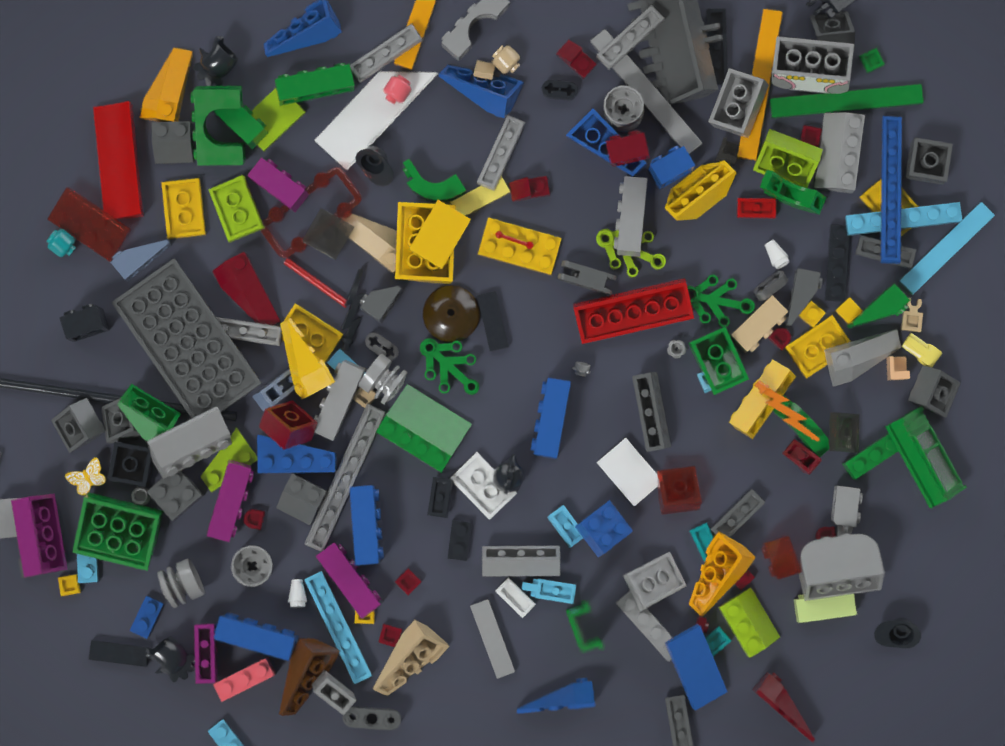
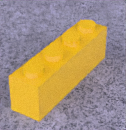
M772 359L770 364H767L761 377L754 382L750 393L743 398L738 410L732 414L729 423L735 429L753 439L774 409L764 403L773 399L765 394L761 395L759 393L760 390L755 384L761 380L765 385L768 384L771 390L783 396L796 378L794 373Z

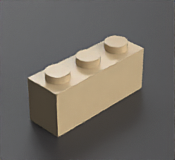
M772 295L730 338L745 353L749 350L753 352L760 345L758 341L762 337L766 339L773 332L771 328L776 323L780 326L787 319L785 315L788 311Z

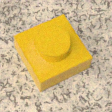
M810 301L799 314V317L814 328L826 312Z

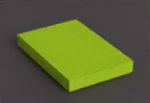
M276 88L252 110L253 114L251 116L256 120L260 118L266 124L265 130L268 132L257 145L265 152L305 114V111L297 103L280 106Z
M244 175L208 189L229 243L264 229Z

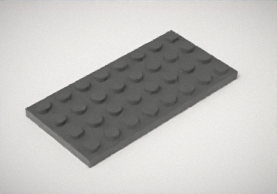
M175 258L111 302L192 419L215 407H218L220 413H222L262 384Z

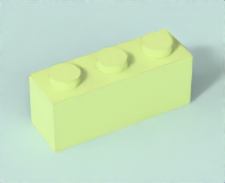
M800 594L798 599H794L798 623L857 615L854 594L804 601L803 594Z

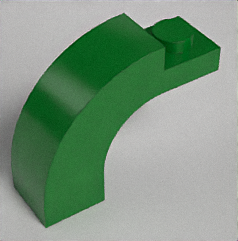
M410 159L403 162L405 168L402 170L408 179L412 178V180L407 182V186L418 197L426 201L435 203L437 200L449 202L466 193L465 187L456 174L443 182L431 183L420 176Z
M766 170L760 188L768 196L797 209L820 215L826 197L817 190L793 184L770 170Z
M786 401L781 403L807 418V420L797 422L819 438L818 442L788 423L786 424L799 436L810 451L818 457L824 455L833 446L824 432L795 402ZM773 409V412L781 420L790 418L780 411Z

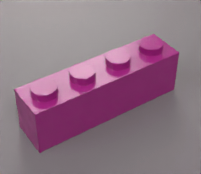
M233 460L228 461L207 530V536L229 542L231 537H235L237 527L234 525L236 519L240 520L243 511L240 505L242 501H246L248 494L246 485L247 482L251 483L254 474L251 471L250 465Z
M334 542L319 553L316 558L361 619H364L382 605L379 602L381 597L376 590L373 592L368 587L370 582L365 575L360 576L356 571L359 567L355 565L353 559L349 561L345 556L347 551L342 544L337 545Z

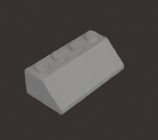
M847 112L824 113L819 147L823 151L816 169L814 189L851 194L855 191L865 115Z
M218 407L147 441L152 461L163 479L175 475L178 471L190 467L194 463L206 459L215 452L224 450L232 444L229 430Z

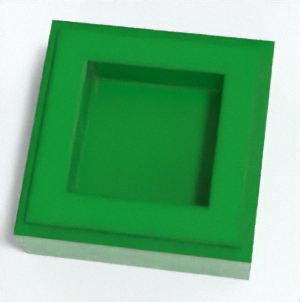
M877 48L859 56L867 74L885 65Z

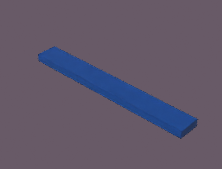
M882 117L880 263L900 264L902 117Z

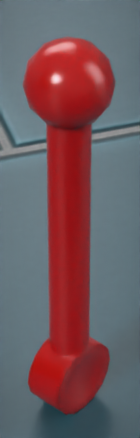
M501 231L495 233L496 238L513 241L526 246L527 249L534 247V244L530 241L518 240L504 235Z

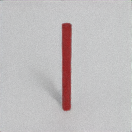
M287 258L284 265L345 308L347 307L344 306L346 302L344 297L291 259Z

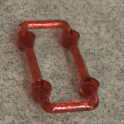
M334 167L326 173H317L314 177V182L305 190L310 195L317 188H326L330 184V179L338 175L354 199L349 203H340L337 206V212L304 237H295L291 242V246L285 251L268 230L267 226L273 222L279 223L283 221L284 213L290 209L282 205L280 208L273 207L269 210L268 217L262 221L264 229L260 231L280 257L288 258L295 252H304L308 242L340 218H349L352 215L353 208L361 202L362 196L341 168Z

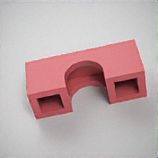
M267 657L213 685L221 702L273 677L276 675V672Z

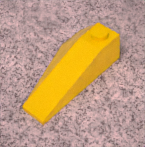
M289 318L280 323L296 393L304 399L333 384L335 380L323 360L318 361L313 354L315 350L312 346L309 347L305 344L304 335L293 320Z

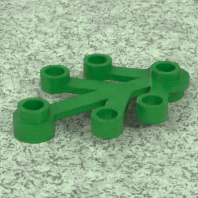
M716 275L708 276L707 280L697 287L687 286L688 292H692L694 295L690 299L691 305L698 313L699 320L703 324L710 322L711 315L704 311L699 301L708 304L718 319V325L722 328L729 325L730 319L723 314L718 305L739 309L743 314H750L755 308L754 302L748 298L736 301L720 297L727 291L734 290L737 287V281L732 278L728 279L723 286L709 295L701 294V292L709 286L714 287L718 284V277ZM709 278H715L716 283L711 284L709 282ZM729 281L734 282L735 286L733 288L728 286ZM743 304H749V310H744ZM702 315H707L709 317L708 321H703ZM722 318L727 320L726 325L721 324L720 320Z
M431 338L423 340L420 344V352L426 357L425 378L428 381L436 378V372L433 370L435 358L440 363L439 391L446 394L450 391L448 371L464 385V390L467 394L474 395L479 391L478 382L473 379L469 380L454 366V364L474 365L476 357L473 354L460 357H444L440 353V351L451 350L455 353L460 352L462 344L459 341L438 344ZM455 343L460 345L459 350L453 349ZM428 344L433 346L432 351L426 350ZM469 356L474 358L473 363L467 362ZM429 371L434 373V377L431 379L427 377ZM470 383L475 385L474 390L468 389ZM443 384L448 386V390L445 392L441 390Z

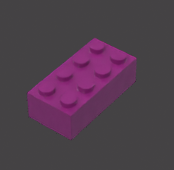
M55 494L11 500L24 577L68 570Z

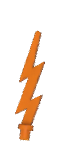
M761 380L755 384L760 390L759 393L761 395L765 394L773 399L764 403L790 417L782 419L783 421L813 440L819 441L816 435L797 422L807 420V418L781 404L782 402L790 401L789 399L771 390L768 384L765 385Z

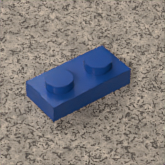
M147 595L130 631L148 639L165 603Z

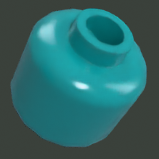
M55 229L46 240L48 242L47 248L58 257H63L66 254L70 256L76 248L73 245L75 238L64 229H59L58 231Z

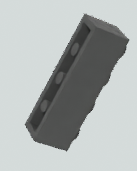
M657 372L632 376L646 452L670 448L671 443Z

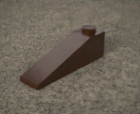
M314 638L298 640L290 658L279 711L281 716L295 715L309 698L308 692L313 688V682L324 670L329 672L340 653L337 648Z

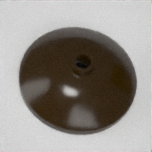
M455 285L443 286L433 291L423 307V321L427 330L432 336L443 342L452 343L468 338L477 328L480 319V309L475 297L468 290ZM448 310H454L455 314L453 316H449L447 314Z

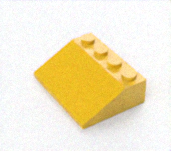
M398 202L395 279L451 284L453 282L454 249L442 269L408 250L435 204ZM448 205L451 208L456 209V205Z

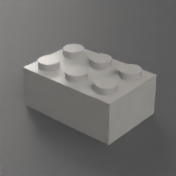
M729 68L708 122L715 128L749 138L769 86L764 79Z

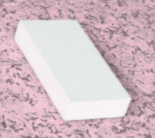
M509 577L495 590L522 618L536 605Z

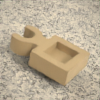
M918 299L916 306H912L911 301L907 303L909 306L908 311L902 313V331L921 332L923 313H919L918 309L921 307L922 301Z

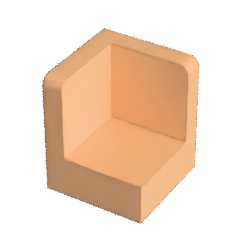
M887 357L888 380L910 379V371H907L906 357Z

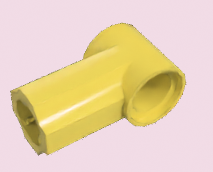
M910 333L901 346L918 358L917 360L922 365L931 368L942 355L939 349L931 344H926L913 333Z

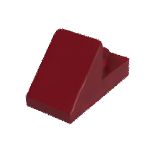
M570 40L556 53L559 58L583 79L597 65L583 52L581 46Z
M547 176L531 179L525 177L509 182L512 202L550 196Z
M796 439L782 453L796 464L803 473L809 475L822 461L820 457Z

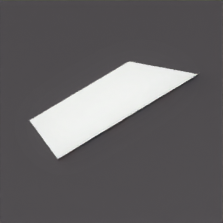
M378 72L315 141L340 165L348 170L356 162L357 152L373 144L438 73ZM401 75L411 83L410 87L412 90L403 103L396 102L392 104L385 99L387 95L383 89L392 76L397 77Z

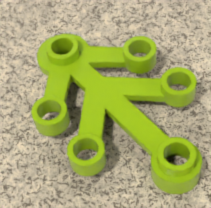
M602 229L597 233V244L606 249L610 260V268L617 270L621 266V261L616 258L613 246L615 237L619 236V230L612 232L609 229ZM651 231L644 232L641 244L644 242L651 243L654 239V234ZM650 234L652 239L646 240L645 235ZM604 235L609 237L608 242L602 240ZM641 250L640 257H638L649 262L652 268L656 270L662 269L666 264V259L662 254L651 255ZM622 255L627 266V275L631 278L636 277L638 268L634 265L631 256ZM660 259L661 265H655L654 260ZM612 261H618L619 265L617 267H613ZM634 268L636 274L631 275L629 269Z

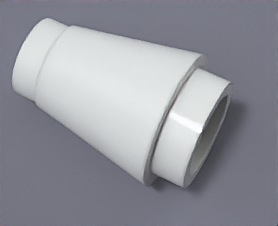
M775 240L765 244L771 264L776 269H780L790 262L789 256Z
M301 579L291 580L288 599L290 608H304L305 603H307L304 584Z

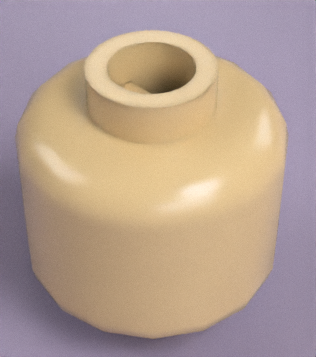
M502 45L492 55L494 58L492 61L493 65L503 74L509 71L513 73L520 66L518 63L520 55L511 46L507 45L504 47Z

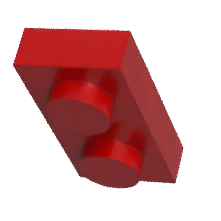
M737 198V218L775 219L776 199Z

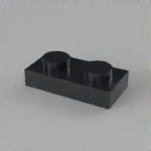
M433 477L427 515L448 518L453 480Z
M452 520L447 559L467 561L471 530L470 522Z

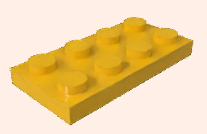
M488 217L478 255L551 275L562 238ZM501 231L504 235L518 240L530 241L534 244V247L527 249L526 246L513 241L496 238L495 233Z

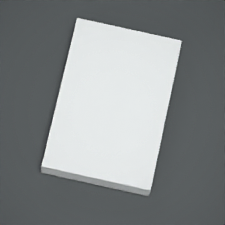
M627 438L622 440L597 462L633 506L638 504L663 482Z
M476 452L450 477V480H453V483L490 520L517 492H510L505 495L504 492L496 488L493 483L494 469Z

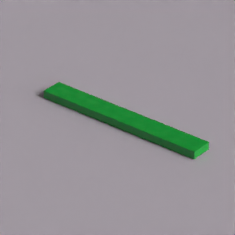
M922 84L847 91L840 94L824 93L770 99L771 119L917 105L924 102Z

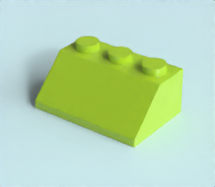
M769 129L753 170L764 175L766 170H770L793 184L808 188L819 164L823 149Z
M751 587L718 606L747 657L751 658L780 638Z

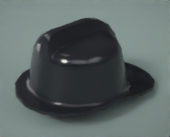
M371 144L366 149L357 152L355 157L356 163L372 183L379 186H387L392 182L394 178L393 171L387 163V154L383 149Z
M897 618L880 623L875 629L874 638L882 646L912 648L919 643L921 632L910 620Z

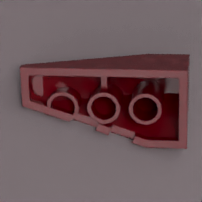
M245 252L226 260L213 270L221 289L256 323L275 325L281 322Z
M767 672L752 690L813 743L815 738L785 687L780 683L782 679L774 672L772 675Z

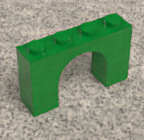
M196 86L193 90L194 92H191V103H194L195 110L192 111V122H195L196 129L193 130V141H196L194 160H197V166L244 165L246 161L245 142L217 141L208 133L206 128L207 115L213 110L241 109L243 106L242 86Z

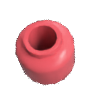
M401 75L397 77L392 76L383 89L387 95L385 99L392 104L396 102L403 103L412 90L410 87L411 83Z

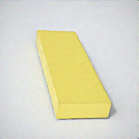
M501 176L495 191L480 186L453 200L451 204L456 205V211L467 216L509 194L510 191Z

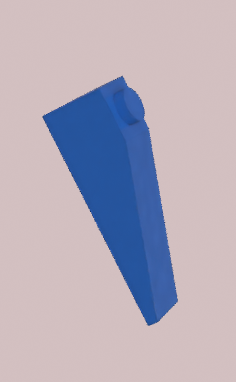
M317 0L304 9L306 13L299 19L295 17L291 20L292 23L286 30H279L264 43L266 56L270 57L323 43L342 33L339 20L328 0Z
M447 65L439 73L441 79L478 106L502 118H505L513 109L523 86L522 81L506 75L493 77L492 80L474 77V73L468 68Z
M587 677L576 678V682L567 684L518 707L517 713L544 711V709L553 711L563 709V707L569 709L595 707L592 681H588Z

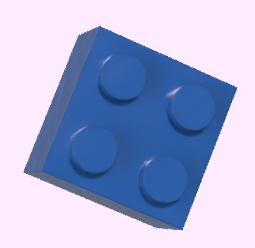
M675 146L668 151L665 157L660 155L654 158L652 163H650L648 171L660 190L692 172L695 164L684 146L680 148Z
M610 500L575 526L597 557L605 554L633 532Z

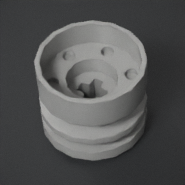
M622 85L609 91L604 99V117L606 122L618 132H628L640 125L644 112V102L641 94L630 86ZM623 108H626L627 112L621 114Z
M380 354L364 374L358 386L367 393H370L374 388L378 389L374 398L378 399L384 394L381 403L386 405L400 391L408 372L403 370L397 376L396 374L400 367L397 365L390 371L389 367L392 361L383 354Z
M247 546L240 549L233 557L231 565L232 573L236 580L245 586L253 587L261 585L268 580L273 567L270 555L258 546ZM256 561L257 570L249 571L248 562L253 563Z
M189 558L176 563L177 573L171 567H167V574L164 570L158 572L161 590L173 608L179 607V600L182 604L187 603L186 593L192 600L205 595L199 574Z

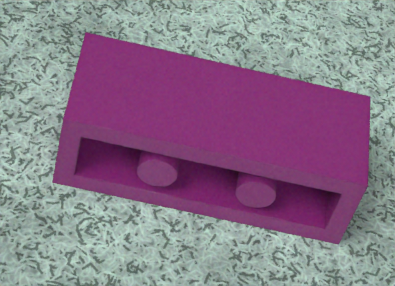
M261 157L247 176L293 212H296L309 196L305 190L307 187L300 181L296 183L292 181V176L285 170L280 172L276 169L278 165L270 159L266 161Z
M217 623L194 625L196 684L218 682L217 640L213 639Z

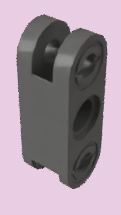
M562 260L561 267L572 270L571 276L558 273V280L602 294L612 295L613 291L605 288L606 280L616 281L617 276Z
M352 706L343 715L345 725L353 728L395 730L402 720L397 710ZM370 713L376 714L377 722H368L367 715ZM350 714H354L356 719L352 720ZM394 717L395 722H389L388 718Z

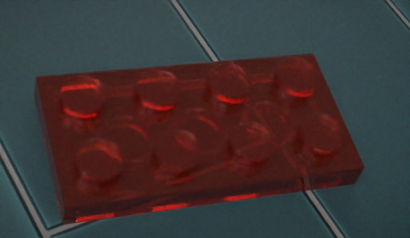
M66 187L48 217V220L64 229L109 262L113 260L112 257L119 251L132 230L70 187Z

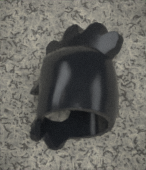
M216 36L210 53L200 48V62L193 66L195 71H199L197 79L199 81L205 79L207 86H213L214 83L216 86H222L223 77L234 68L238 61L233 51L224 44V37Z
M512 454L508 460L503 461L494 470L493 483L505 495L515 492L523 483L524 473L517 463L515 454Z
M172 636L165 638L154 648L148 647L145 650L144 654L146 657L157 661L161 665L155 673L168 674L172 682H177L179 677L183 680L187 679V671L192 672L195 669V665L192 663L195 662V655L187 654L181 643Z

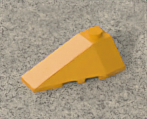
M173 48L143 99L140 113L141 119L157 122H178L192 51Z
M721 532L716 534L707 547L706 561L701 565L700 570L702 572L699 581L695 584L689 605L701 617L738 581L756 558L742 544Z

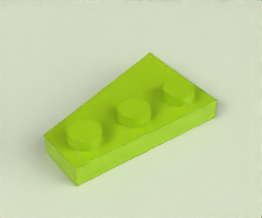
M238 428L231 435L232 444L226 449L220 450L201 475L202 480L211 492L221 487L229 460L250 466L257 461V455Z

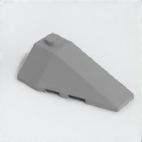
M897 329L824 349L832 386L853 381L900 349L901 344Z

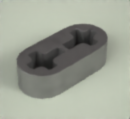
M783 271L775 272L755 288L754 294L759 301L766 300L788 282V278Z
M370 333L366 337V346L377 355L383 354L386 357L387 353L383 350V347L387 349L392 347L394 348L393 352L395 355H390L387 358L393 361L398 357L399 351L397 347L381 335ZM378 337L377 341L381 344V347L377 345L370 346L371 342L369 339Z

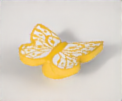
M97 457L89 462L86 470L65 474V478L72 485H77V492L80 495L88 494L91 486H101L106 482V477L100 473L101 464Z

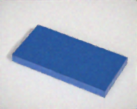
M696 624L665 642L692 709L697 710L727 693L700 625Z

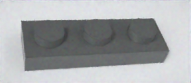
M861 235L855 255L880 261L881 240ZM901 246L900 264L893 265L911 269L916 250Z
M751 489L710 530L715 535L721 532L731 537L765 502Z
M684 694L665 697L673 746H693Z

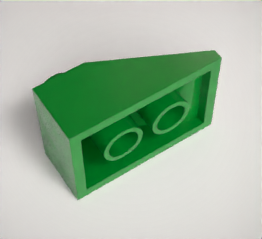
M893 284L867 306L847 327L853 328L893 315H901L909 307L907 303L911 300L896 284Z
M726 327L688 343L713 395L749 380Z
M133 384L129 386L117 404L140 436L146 441L171 430L181 415L178 411Z

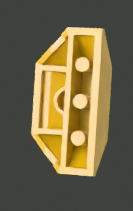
M725 160L719 163L699 166L670 190L665 209L676 221L699 218L727 196L736 171Z

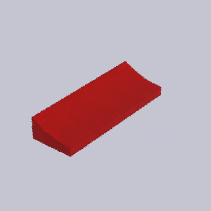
M130 101L93 107L104 219L108 221L144 217L132 104Z
M685 278L573 304L582 344L694 319Z

